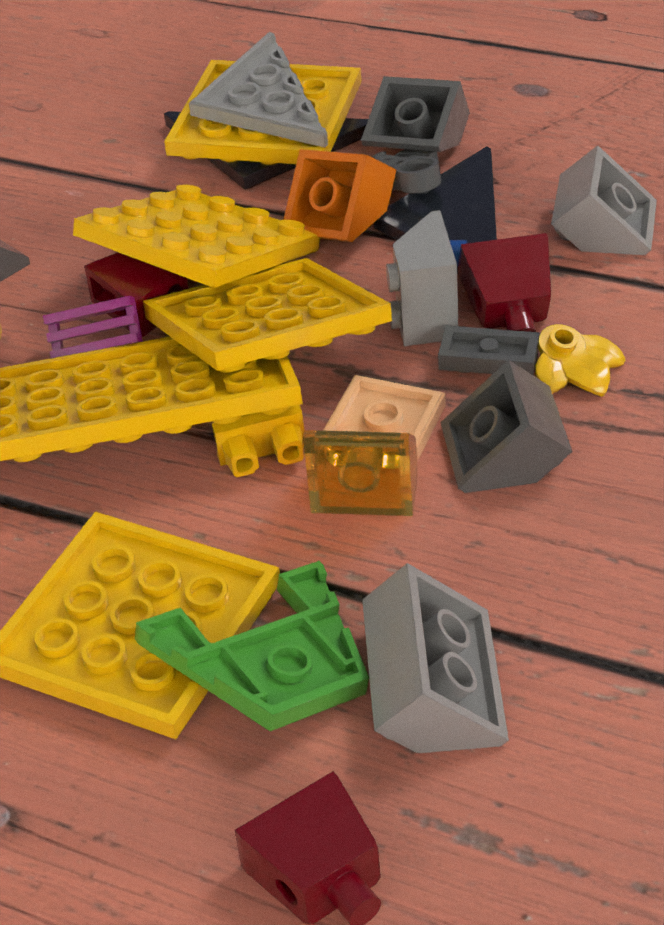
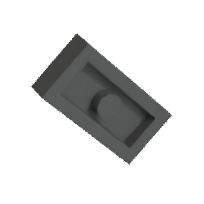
M446 325L438 353V370L493 374L507 360H510L534 376L539 352L538 339L540 333Z

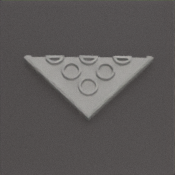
M272 32L267 33L189 103L190 115L324 148L328 145L327 131L319 123L318 114L311 101L305 97L303 87L297 75L290 69L289 61L282 48L276 43V37Z

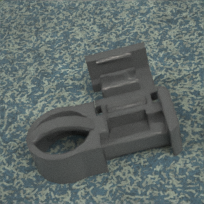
M404 149L394 156L386 155L385 151L372 156L396 169L392 190L422 194L428 193L441 184L439 161L435 151Z

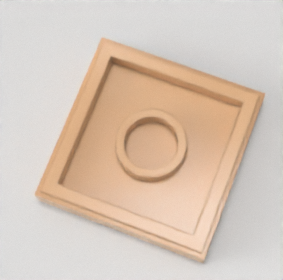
M354 375L320 435L321 449L414 469L446 406L445 393Z

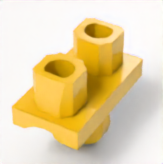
M300 405L291 406L288 411L281 414L267 415L259 412L243 415L239 420L229 424L212 423L220 466L228 465L235 477L253 474L259 468L258 457L276 454L278 463L284 465L301 462L304 459L303 447L306 446V438Z

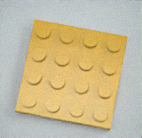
M211 60L164 141L166 156H180L190 160L197 158L221 159L225 162H235L238 160L255 161L265 165L276 163L296 164L300 149L331 152L361 85V68L289 64L290 69L297 75L303 87L305 97L311 101L318 114L319 123L327 131L328 145L325 148L191 116L189 103L236 62L226 60Z
M178 185L176 190L166 193L152 192L148 198L124 200L122 205L112 208H95L91 214L74 218L73 236L213 288L316 252L319 249L320 238L316 234L305 230V225L299 221L278 220L269 217V212L264 209L237 206L232 198L224 196L211 197L202 194L201 188L193 185Z
M308 258L277 265L216 288L202 285L143 301L145 318L220 372L241 370L246 366L247 362L261 358L269 360L284 358L290 354V350L303 346H326L333 342V338L338 336L368 334L375 330V326L392 321L391 303Z
M95 511L0 630V678L176 740L208 693V690L140 646L135 640L136 622L181 608L210 643L249 631L277 589L280 574L279 567Z

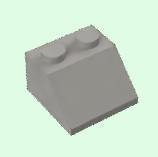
M596 146L560 174L551 225L554 226L555 231L562 239L572 242L582 252L646 255L652 248L657 200L605 151Z
M439 210L431 211L393 243L394 263L386 264L389 292H395L396 301H389L392 312L390 325L392 329H400L404 346L442 341L446 325L458 326L457 263L441 211Z

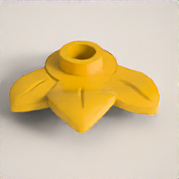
M554 324L544 328L539 335L538 350L540 357L535 365V374L539 380L550 386L552 394L558 392L570 382L602 397L605 396L610 382L609 368L624 365L626 359L618 346L599 335H582L570 326Z

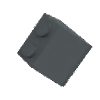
M384 76L361 139L362 145L442 152L460 145L470 114L461 81Z
M507 360L440 422L458 489L464 493L537 483L573 452L550 386L510 360Z

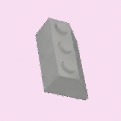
M408 563L405 564L362 599L374 731L416 753L502 746L509 741L488 610Z

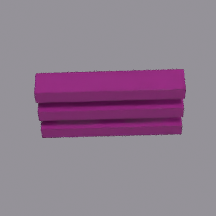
M132 296L43 315L44 324L48 325L49 333H46L48 343H51L52 351H49L51 358L143 342L135 298ZM126 309L125 316L64 330L60 329V324ZM129 326L130 334L67 348L63 346V340Z

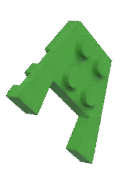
M320 561L279 574L277 591L297 614L215 643H210L181 608L136 622L135 640L140 646L268 731L276 730L363 696L367 692L368 673L350 629L344 628L338 614L340 604L335 592H330L326 584L327 572Z

